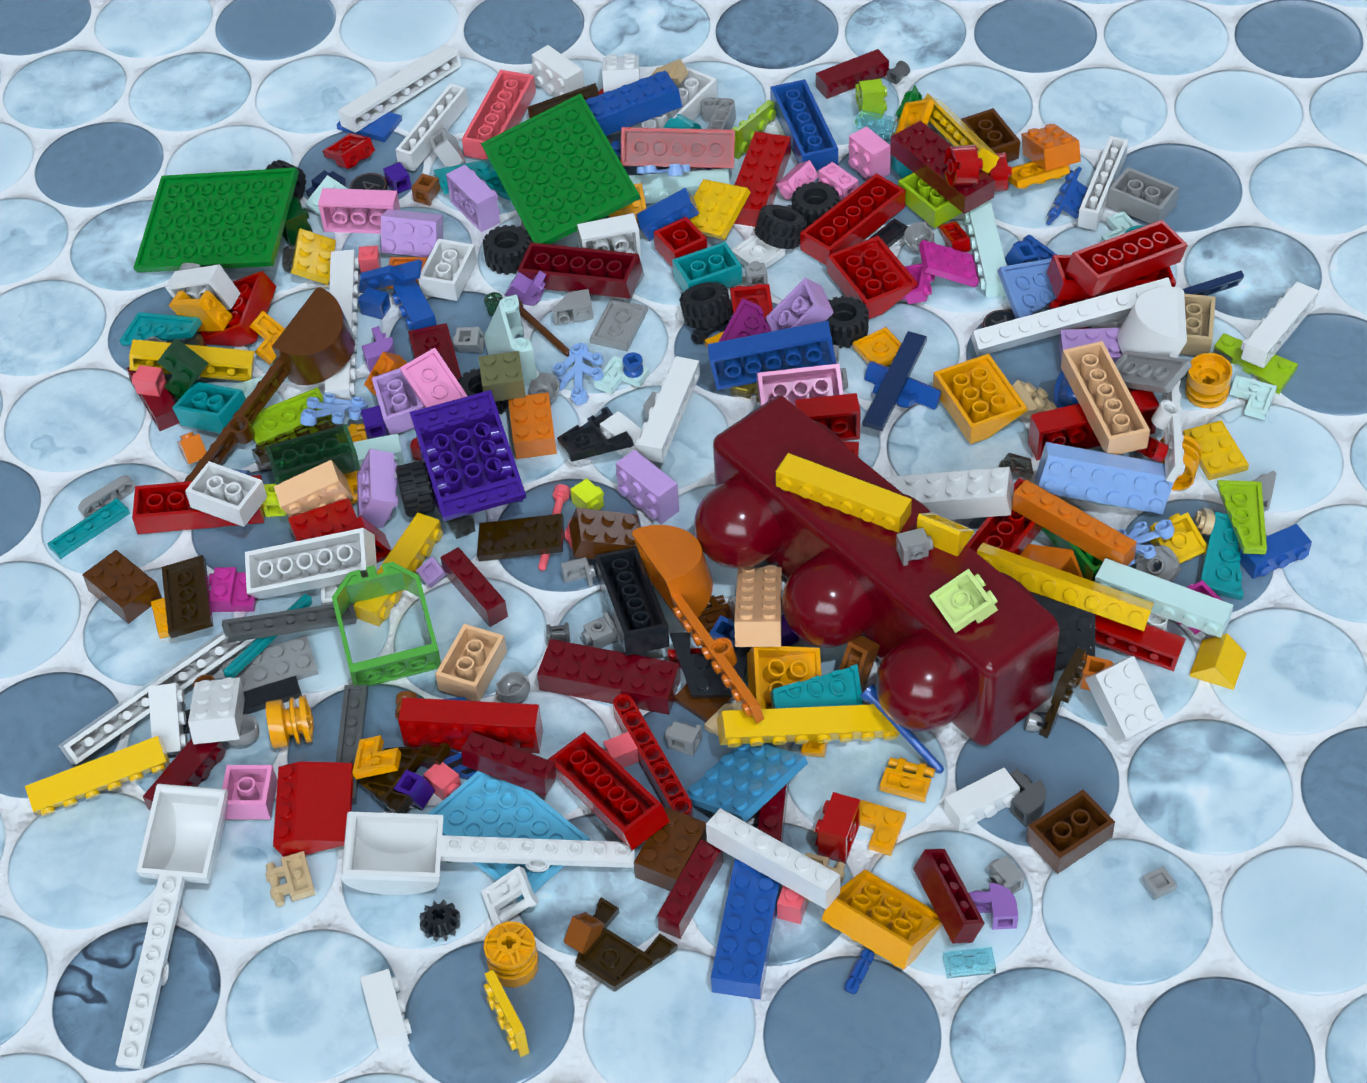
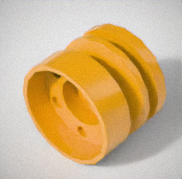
M1215 353L1197 355L1191 360L1192 367L1187 371L1185 395L1195 406L1209 409L1219 407L1226 402L1229 396L1232 366L1226 358Z
M1183 435L1182 442L1185 469L1183 474L1177 477L1171 490L1181 491L1193 485L1202 456V449L1198 442L1186 435Z
M305 695L299 696V707H297L294 697L290 698L289 708L285 709L281 699L266 702L267 725L274 749L289 747L290 736L294 735L298 745L302 744V734H304L306 743L313 742V713Z
M509 921L496 925L488 932L483 948L489 971L494 970L501 985L504 987L516 988L530 982L535 977L539 968V957L533 932L524 924Z

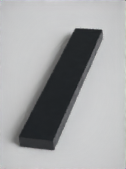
M296 675L243 692L245 698L243 714L266 709L267 701L281 699L285 703L290 701L291 697L297 699L299 696H302ZM190 709L185 710L186 725H183L184 734L191 733L188 724Z

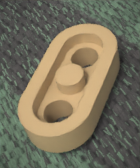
M1202 507L1200 511H1196L1194 523H1197V529L1201 534L1210 535L1213 530L1215 514L1212 509Z

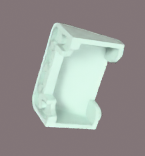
M517 295L507 296L500 300L484 335L488 355L519 351L524 386H528L531 380L537 378L533 347L527 338H516L517 335H524L521 325L519 300Z

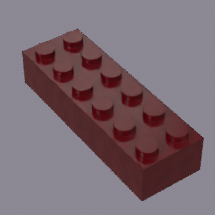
M918 121L892 135L890 154L963 214L994 198L995 180L983 170H979L978 184L950 186L947 183L944 170H948L947 164H944L945 150L952 147V145L922 121Z
M530 243L517 272L533 280L537 273L542 271L546 274L543 282L546 283L544 288L547 290L572 292L589 289V294L631 299L643 268L639 254Z
M550 639L537 672L539 690L610 704H613V699L617 695L628 694L633 698L638 709L669 715L674 702V696L681 681L680 663L634 654L626 656L623 652Z

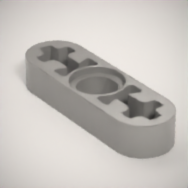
M127 475L120 476L83 499L78 506V510L87 518L114 499L122 500L129 496L135 490V482ZM111 493L109 498L103 500L107 494Z

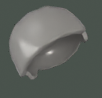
M924 222L913 223L904 231L906 245L916 253H920L919 244L922 240L935 242L932 229L927 227Z
M540 373L535 380H531L528 394L549 392L550 403H552L558 397L560 382L551 373Z
M510 672L496 683V693L506 703L524 701L530 692L529 679L520 672Z
M243 714L240 738L238 740H229L228 742L235 746H246L254 742L259 735V725L256 717Z

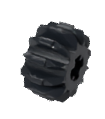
M443 899L440 904H437L433 900V906L425 905V912L420 913V928L427 938L433 937L437 942L440 937H443L447 941V935L455 936L456 929L460 928V913L455 909L453 903L447 905Z

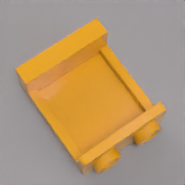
M209 290L205 291L199 299H191L184 291H178L169 304V307L178 316L198 317L202 324L197 332L223 331L232 318V314Z

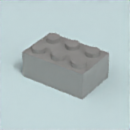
M1127 167L1109 188L1107 206L1120 212L1124 211L1126 214L1150 224L1160 220L1164 221L1177 205L1179 187Z

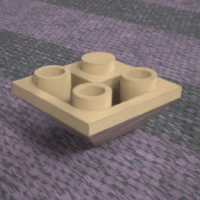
M1017 380L1012 385L1027 407V411L1021 416L1031 417V414L1057 409V406L1048 400V394L1044 389L1040 387L1037 389L1031 383H1024L1020 380Z

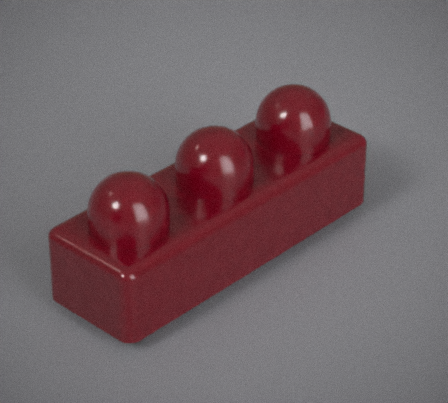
M777 395L714 438L715 488L709 491L701 500L694 519L695 536L703 552L712 561L727 568H749L764 560L770 565L782 567V575L788 580L782 597L784 617L791 630L803 641L817 647L833 648L845 645L862 635L879 644L880 647L876 657L881 663L876 675V694L882 709L892 721L906 729L920 732L937 730L949 723H953L976 744L988 746L1028 716L1030 712H1033L1050 699L1059 626L1053 615L1042 607L1020 582L1005 573L999 572L967 545H965L958 557L933 546V549L929 550V556L919 560L908 561V565L903 566L896 550V535L899 534L898 532L885 529L872 522L864 521L851 514H845L840 510L824 506L819 502L803 498L798 494L785 491L776 486V470L786 455L790 453L912 499L911 515L900 533L917 529V517L919 514L932 513L921 502L899 491L851 452L831 429L822 423L813 421L785 397ZM969 569L974 576L979 574L986 584L983 587L985 592L990 590L998 601L994 604L998 611L979 624L974 620L955 633L929 595Z

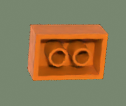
M1047 124L1044 128H1032L1028 132L1021 133L1023 155L1045 171L1081 162L1079 140L1056 124Z
M549 392L509 399L516 459L557 454Z

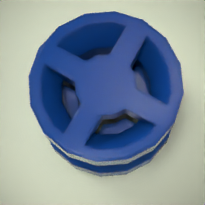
M635 352L626 354L622 359L624 374L629 378L641 376L644 371L642 356Z

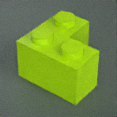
M881 79L859 81V84H855V99L862 122L884 119V111H887L886 100H884V97H887V88L883 86Z

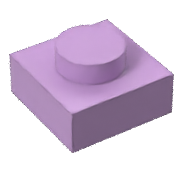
M433 556L416 570L430 588L447 575L446 571Z

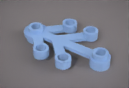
M669 164V168L657 170L656 165L637 167V174L668 173V176H683V172H690V165Z
M585 343L573 345L569 351V357L563 363H556L552 368L556 376L564 375L563 377H557L560 382L559 391L563 390L566 384L575 376L574 389L571 391V398L575 405H583L589 399L586 390L583 388V373L591 376L594 381H599L604 377L600 367L592 368L583 363L585 359L591 361L594 366H600L604 362L602 355L589 352V348ZM575 361V365L565 374L566 369Z
M332 393L323 394V403L319 402V399L316 397H308L306 406L312 409L303 410L300 415V423L306 426H314L317 424L318 417L332 414L333 423L343 424L344 413L349 410V419L359 420L361 410L368 407V402L362 397H353L351 400L336 399Z
M1166 519L1159 521L1155 525V531L1149 532L1145 521L1136 523L1134 529L1129 534H1127L1125 529L1117 531L1137 542L1135 552L1142 553L1145 559H1151L1156 555L1154 546L1141 545V543L1158 537L1169 539L1174 535L1175 529L1172 522ZM1135 558L1128 566H1131L1135 563Z

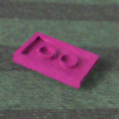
M925 240L920 242L919 250L925 273L971 287L977 286L979 280L973 255L951 247L938 245L934 242Z

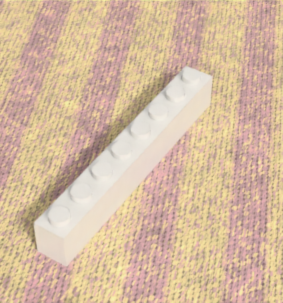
M444 44L338 110L341 126L356 133L460 68L459 51Z

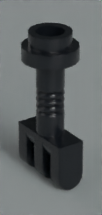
M727 320L716 327L703 330L697 328L693 330L691 339L695 344H702L705 342L706 337L717 330L720 332L725 331L729 322Z

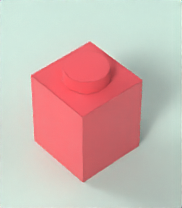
M378 245L359 247L358 262L361 273L381 268Z
M139 365L136 373L132 376V384L135 387L136 393L160 397L166 384L163 369Z
M629 732L603 741L604 750L623 768L639 762L638 748Z
M443 762L440 765L434 764L423 774V777L435 789L434 794L442 800L461 786L459 774Z
M783 885L777 902V918L801 924L808 905V899Z

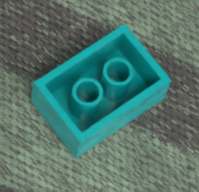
M726 242L672 260L673 277L683 293L685 290L700 283L717 282L727 288L743 283L742 265Z
M195 381L172 409L181 426L221 433L222 429L231 421L235 412L243 405L246 397L241 389Z

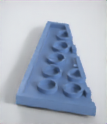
M1052 258L1003 266L997 270L1015 319L1032 315L1056 299L1047 275Z

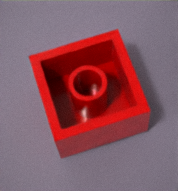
M687 217L654 231L655 250L672 268L673 259L707 248V238Z
M833 792L831 799L825 801L823 807L824 817L822 820H818L815 828V833H818L815 846H818L819 856L828 857L830 860L846 864L860 827L861 799Z

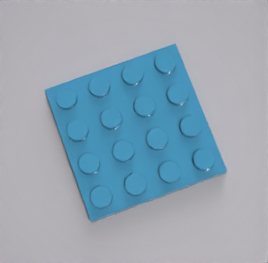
M765 743L756 747L750 746V744H742L739 747H734L730 752L722 756L721 760L711 769L707 770L705 775L696 783L692 784L686 793L694 806L714 813L721 808L747 822L808 764V761L804 755Z

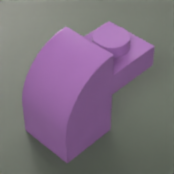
M539 271L531 280L518 272L511 281L505 296L517 295L524 305L532 306L537 304L545 290L544 286L546 283L543 280L546 274Z
M379 326L371 328L374 342L362 346L364 360L370 373L383 351L396 354L393 338H387L386 333H382Z
M989 883L988 892L980 890L969 892L979 913H990L992 930L1017 929V902L1013 893L1008 888L1000 884Z

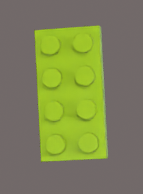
M318 387L262 409L251 424L255 431L253 438L255 444L257 445L263 441L271 442L275 440V436L282 433L287 435L294 432L293 429L295 427L303 425L300 423L301 413L304 409H312L306 406L307 398L316 397L319 399V402L323 403V395ZM332 414L323 416L324 418L327 417L328 419L332 420Z

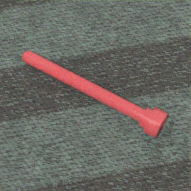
M563 484L555 486L553 491L555 504L552 514H561L563 503L570 497L571 491L568 486ZM550 554L541 555L538 565L540 571L546 570Z

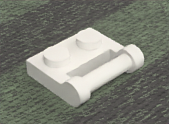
M520 866L481 891L494 926L507 922L526 908H532L539 903L538 898L533 893L525 869ZM523 894V900L500 913L499 910Z

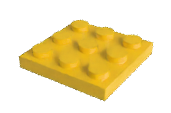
M703 179L693 197L699 214L689 220L704 236L725 240L751 192L745 187Z

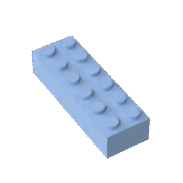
M1049 442L1045 443L1035 475V484L1053 495L1163 514L1173 486L1172 482L1166 481L1165 463Z

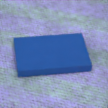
M388 112L356 133L341 126L340 121L337 123V129L386 142L402 121V115Z

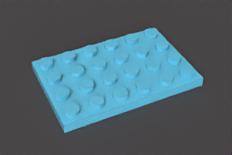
M479 771L428 813L429 815H443L442 835L590 841L588 836L534 792ZM473 862L494 881H497L518 866L524 868L533 893L564 867V865H550L546 871L532 872L526 868L525 864ZM523 894L516 898L519 902L524 899Z

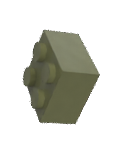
M519 351L478 357L483 392L491 390L494 401L526 397Z

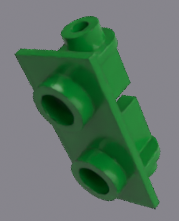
M914 85L912 91L905 93L901 102L902 105L899 106L896 112L898 119L901 117L905 103L922 100V95L916 85Z

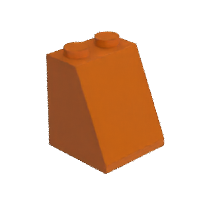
M1028 544L1019 555L1083 578L1074 552L1071 549Z

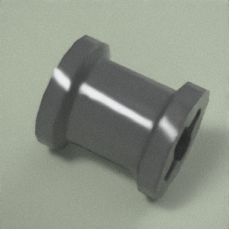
M899 61L896 67L887 71L888 80L898 84L903 76H907L910 73L909 65L904 61Z
M568 622L557 626L546 624L548 643L550 639L570 642Z

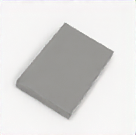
M611 298L590 337V343L627 352L648 312V306Z

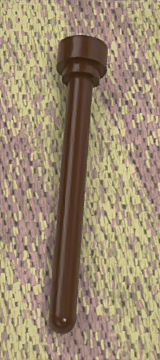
M518 298L520 315L563 355L568 357L570 349L523 308V302Z

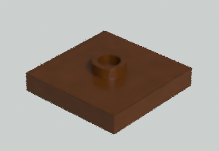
M688 684L674 696L676 703L704 722H707L724 704L731 703L734 700V697L693 699Z

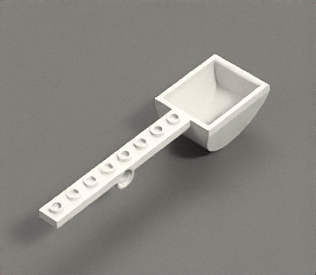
M1159 287L1148 290L1139 296L1118 331V344L1122 353L1131 351L1178 358L1179 353L1187 342L1185 298L1182 289L1177 287ZM1181 380L1168 394L1162 393V402L1151 418L1152 423L1157 428L1163 430L1164 443L1168 444V452L1165 457L1166 481L1172 483L1175 482L1178 476L1183 474L1185 469V463H1183L1184 449H1182L1184 436L1181 431L1183 425L1181 420L1182 407L1180 406L1181 393L1179 392Z
M157 784L136 872L143 878L158 879L116 1060L118 1067L143 1070L161 986L167 983L169 976V963L167 959L184 883L210 884L227 811V789Z
M348 812L341 879L349 887L368 893L411 895L433 890L439 885L441 861L525 864L526 868L532 872L546 871L550 865L634 868V850H631L624 842L445 836L442 835L443 815Z

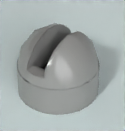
M1030 712L1025 723V730L1030 732L1039 731L1042 727L1037 726V722L1043 723L1042 718Z

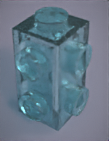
M860 110V113L856 115L855 124L859 130L867 126L874 133L879 134V137L889 140V137L895 134L900 119Z

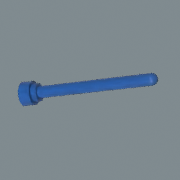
M874 684L869 686L860 697L865 702L873 703L932 768L936 769L935 772L942 773L944 771L943 765L909 729L898 725L886 715L878 701L876 686Z

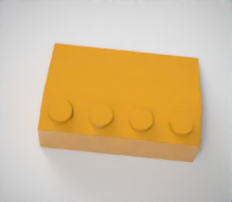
M989 353L933 373V387L941 390L940 401L969 444L991 437L1027 411L1026 405Z
M781 646L752 647L747 653L748 688L761 709H772L770 694L772 689L798 681L809 680L818 675L822 676L820 648Z
M866 869L840 888V894L824 910L821 919L832 928L839 930L853 941L859 942L875 954L882 956L894 966L900 967L903 970L916 960L942 926L935 910Z

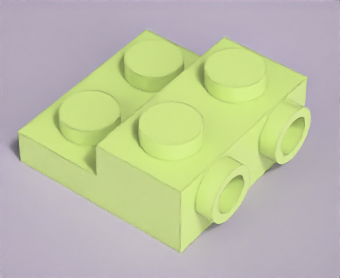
M969 569L929 595L955 633L974 620L979 624L998 611L994 605L998 601L990 590L985 592L983 587L986 584L979 574L974 576Z

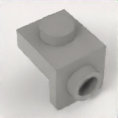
M586 557L561 563L562 576L565 583L586 578L588 586H593L592 578L596 577L593 565L588 564Z

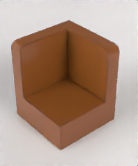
M587 912L574 915L570 921L564 943L582 954L586 953L601 935L605 923Z

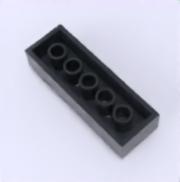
M637 547L594 555L596 577L625 655L670 647L668 624Z

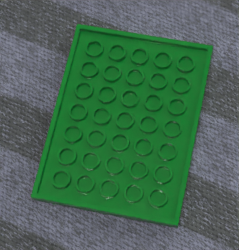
M581 93L481 143L533 243L550 245L578 231L577 224L600 220L641 199Z
M295 167L161 176L133 269L137 273L179 271L183 263L199 264L200 267L220 264L223 269L274 266L299 171Z

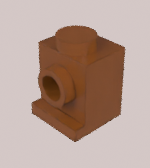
M422 173L411 187L414 202L431 206V201L440 191L439 178Z

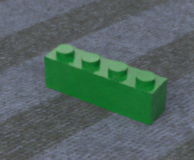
M1042 527V531L1057 548L1073 550L1083 578L1095 582V576L1103 561Z

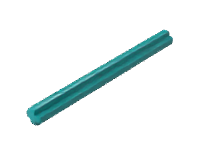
M303 594L287 610L309 607L313 603L312 597ZM279 635L256 638L223 669L224 676L234 678Z

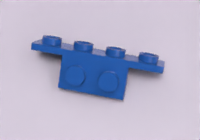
M1077 167L1074 171L1070 170V174L1065 176L1066 182L1059 189L1061 193L1054 199L1053 204L1055 205L1047 213L1048 219L1046 224L1048 226L1059 217L1062 210L1074 219L1079 217V209L1088 190L1085 185L1077 180L1082 170L1081 167Z
M415 260L396 266L389 265L362 272L359 292L364 293L367 287L377 290L419 279L422 261Z
M870 361L865 374V380L876 384L872 393L877 394L889 368ZM909 377L897 401V405L902 408H909L919 403L935 410L938 407L941 390Z

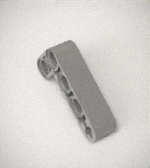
M708 97L701 100L702 119L709 122L707 129H732L736 120L735 101L733 99Z

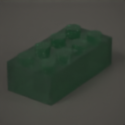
M347 424L265 446L276 485L330 460L334 462L343 474L360 470L357 452Z

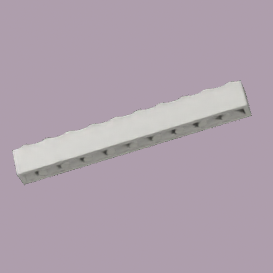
M354 250L331 251L329 293L338 301L354 337H358L357 326L355 325V323H358V313L355 310L359 309L358 298H356V296H359V286L356 282H360L359 271H357V269H360L358 257L355 256ZM356 340L353 354L347 364L338 373L325 380V393L334 394L336 399L351 400L352 395H356L355 383H353V380H356V370L353 366H357L356 354H354L357 351Z
M1169 277L974 330L971 339L976 355L978 357L1059 335L1060 330L1081 329L1128 316L1135 302L1144 292L1159 287H1172Z
M224 631L220 632L58 745L70 764H78L150 713L148 686L176 683L180 686V689H185L197 677L205 675L255 639L227 643Z

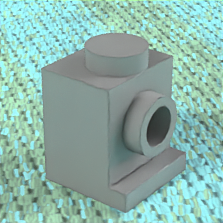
M753 261L750 265L745 266L744 278L746 286H754L756 284H752V281L761 280V283L757 284H768L767 270L764 262Z
M457 327L456 335L453 336V345L459 352H478L483 354L485 334L480 327Z
M924 528L896 535V550L903 566L908 565V561L919 560L929 556V550L933 549L932 538L926 535Z
M607 612L603 613V617L583 625L584 632H582V637L587 645L590 644L591 647L603 648L618 641L614 622Z
M674 721L672 726L669 725L665 733L668 748L694 757L702 740L701 725L697 724L694 728L687 723Z
M1007 855L1001 859L993 860L988 865L987 869L990 871L992 883L1008 888L1013 895L1024 888L1025 875Z

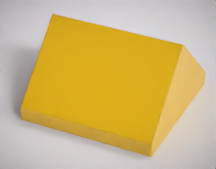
M921 513L917 517V529L924 528L926 535L931 536L933 546L957 557L975 531L935 513Z
M1228 633L1223 634L1221 638L1215 636L1204 639L1201 642L1189 677L1234 690L1247 653Z

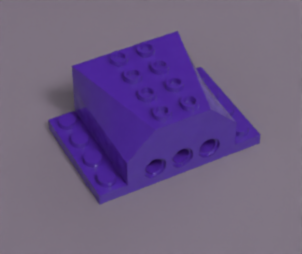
M491 390L410 412L421 458L428 473L432 495L443 521L512 502H523V499H526V493Z

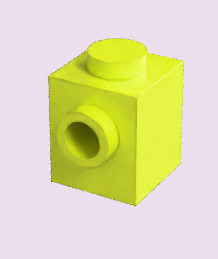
M587 478L570 489L572 503L577 508L600 510L604 507V493L599 486H595Z
M277 483L264 484L267 498L262 503V507L266 517L287 516V513L280 507L274 486L278 485Z

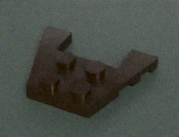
M1077 647L1057 683L1051 700L1052 705L1044 719L1046 722L1039 735L1048 738L1053 730L1064 702L1069 703L1074 693L1072 691L1073 688L1076 689L1082 680L1083 670L1087 661H1085L1086 651Z
M440 743V747H431L430 744L422 745L420 749H411L410 746L394 747L398 748L401 752L398 771L361 778L359 784L366 792L392 812L404 814L413 800L410 795L396 792L394 787L406 769L414 773L422 761L440 765L451 751V748L447 743Z
M601 897L593 917L605 923L602 933L586 953H578L575 965L613 991H617L678 950V945L659 933L643 952L607 929L619 914V908Z

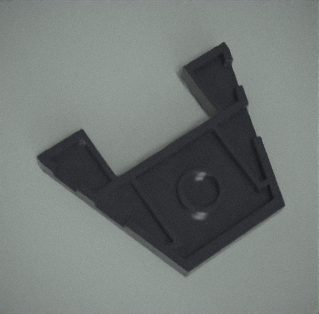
M608 407L601 409L602 413L597 417L592 415L587 418L588 422L583 426L579 427V425H576L557 437L560 447L571 462L635 446L633 439L627 431L609 439H606L598 429L600 423L613 415Z
M1030 592L1038 603L1053 615L1059 626L1054 672L1067 667L1077 647L1086 651V658L1087 655L1095 657V614Z
M670 633L671 641L692 698L733 697L731 687H725L721 679V673L716 674L711 665L712 660L709 659L707 661L703 653L691 654V633ZM737 647V652H735L737 663L733 668L742 681L747 671V653L752 647Z

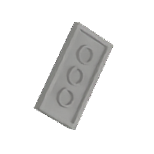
M1125 351L1115 362L1127 388L1168 394L1192 367L1188 359Z
M305 636L265 648L234 678L240 677L243 692L295 675L298 681L318 675L308 638ZM236 657L223 661L221 663L222 668H226Z

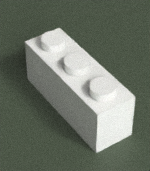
M618 411L600 423L601 433L606 439L625 431L633 439L635 446L617 450L618 454L626 456L634 449L638 452L636 440L638 437H641L642 429Z
M176 683L148 686L152 738L155 736L162 738L167 754L177 755L188 743L187 734L183 732V725H186L185 711H182L181 702L185 700L184 690L180 689V686Z
M1002 768L944 797L943 811L958 831L964 828H971L978 821L986 817L990 818L1006 807L1010 808L1011 799L1020 793V787L1007 770Z
M389 969L360 977L380 1052L383 1053L410 1044L408 1034H411L412 1031L409 1020H403L401 1014L406 1012L402 997L397 999L396 992L400 991L397 977L391 978Z

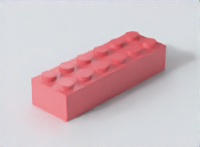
M506 70L499 71L462 137L464 156L488 159L481 143L520 123L536 93L534 75Z

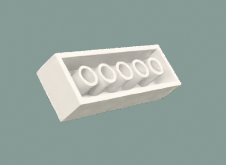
M686 67L688 71L687 77L681 84H676L679 89L682 107L631 126V128H663L671 117H678L677 114H682L693 121L702 112L701 100L718 96L717 79Z
M1010 467L883 477L903 494L909 495L921 502L932 513L949 520L1011 515L1014 483Z
M360 528L245 552L247 594L260 600L340 584L349 572L360 570L362 578L368 577L366 567L375 565L377 572L375 534Z

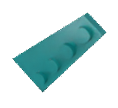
M489 159L433 170L435 177L439 178L440 188L444 195L449 194L446 174L463 165H466L470 170H474L476 175L484 181L498 176Z
M138 312L119 342L122 346L132 345L133 339L145 340L153 336L165 341L175 340L176 338H192L202 322L198 317Z
M1215 511V523L1209 535L1200 581L1203 580L1218 595L1242 601L1244 594L1241 585L1242 572H1240L1239 542L1228 514Z
M858 664L846 669L832 671L826 675H818L809 680L778 687L770 692L772 709L864 705L863 699L860 697L862 691Z

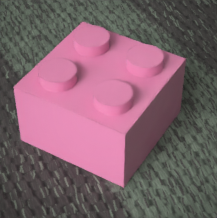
M867 126L851 134L848 146V163L850 167L867 180L876 173L882 177L890 175L891 146Z
M226 765L222 789L228 790L225 819L271 820L277 787V777L273 765Z

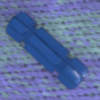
M863 949L861 951L860 958L857 959L849 974L850 977L847 978L844 984L846 992L851 994L857 993L860 987L859 984L862 983L869 969L868 966L871 965L874 959V952L871 950Z

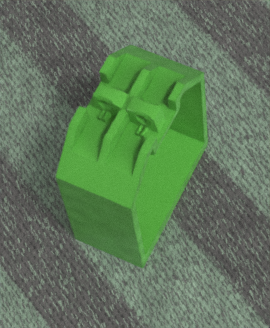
M394 562L382 564L384 573L377 574L375 565L366 567L368 577L364 578L361 577L360 570L349 572L332 596L353 685H367L369 687L437 670L441 665L439 650L420 577ZM406 590L418 596L431 644L353 663L342 620V615L350 603L393 594V592Z

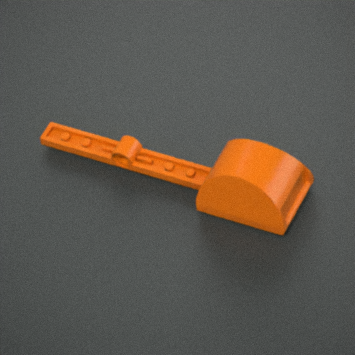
M649 525L633 530L634 541L651 583L687 633L692 632L691 636L697 647L702 646L701 651L706 660H712L711 665L716 674L721 673V679L726 688L731 687V693L737 703L741 701V707L747 717L751 716L755 723L764 720L759 703L733 668L737 663V657L732 642L728 638L713 640L698 619L709 603L713 591L712 576L698 539L684 529L669 525Z

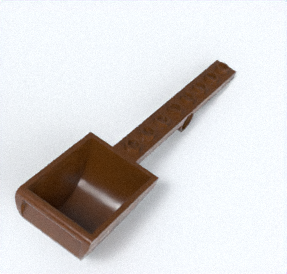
M321 287L313 291L272 345V349L278 359L270 366L262 380L257 383L256 388L245 399L240 409L235 412L231 421L222 429L221 434L210 445L209 450L198 461L196 467L185 478L184 482L193 481L208 461L221 465L237 443L247 444L253 440L255 431L251 424L287 377L290 382L297 385H312L329 379L347 364L355 348V337L338 301L331 293Z

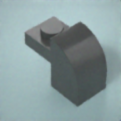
M1016 769L1010 775L1020 787V793L1011 799L1010 813L1026 828L1043 814L1046 788L1041 780L1032 784L1031 779L1027 775H1023Z

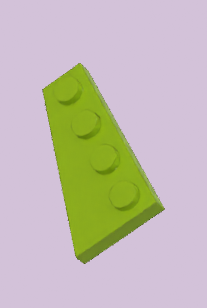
M767 100L757 108L756 113L748 115V120H742L739 122V127L734 126L732 130H735L734 158L740 159L744 153H747L754 132H764L767 125L774 120L776 116L775 102Z
M1223 333L1214 345L1213 351L1226 358L1232 364L1240 365L1243 367L1244 372L1247 374L1252 373L1259 378L1260 382L1277 386L1276 393L1280 395L1297 371L1298 364L1274 355L1267 365L1261 368L1241 359L1243 350H1241L1242 340Z
M1217 480V489L1242 552L1244 554H1266L1267 542L1262 482Z

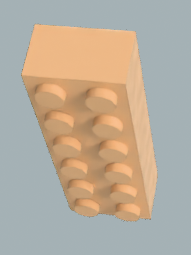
M1103 341L1063 350L1061 369L1104 453L1118 455L1147 448L1150 429Z
M767 565L765 567L752 566L738 569L734 619L735 647H781L782 567Z

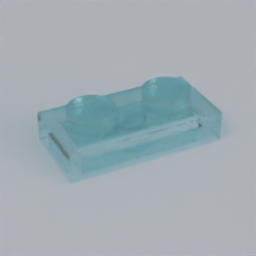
M992 947L943 952L942 957L946 979L996 974Z

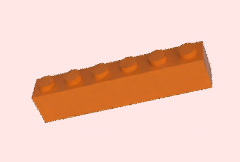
M1025 480L1014 491L1012 510L1103 562L1107 558L1128 566L1134 560L1137 545L1135 540L1028 480Z

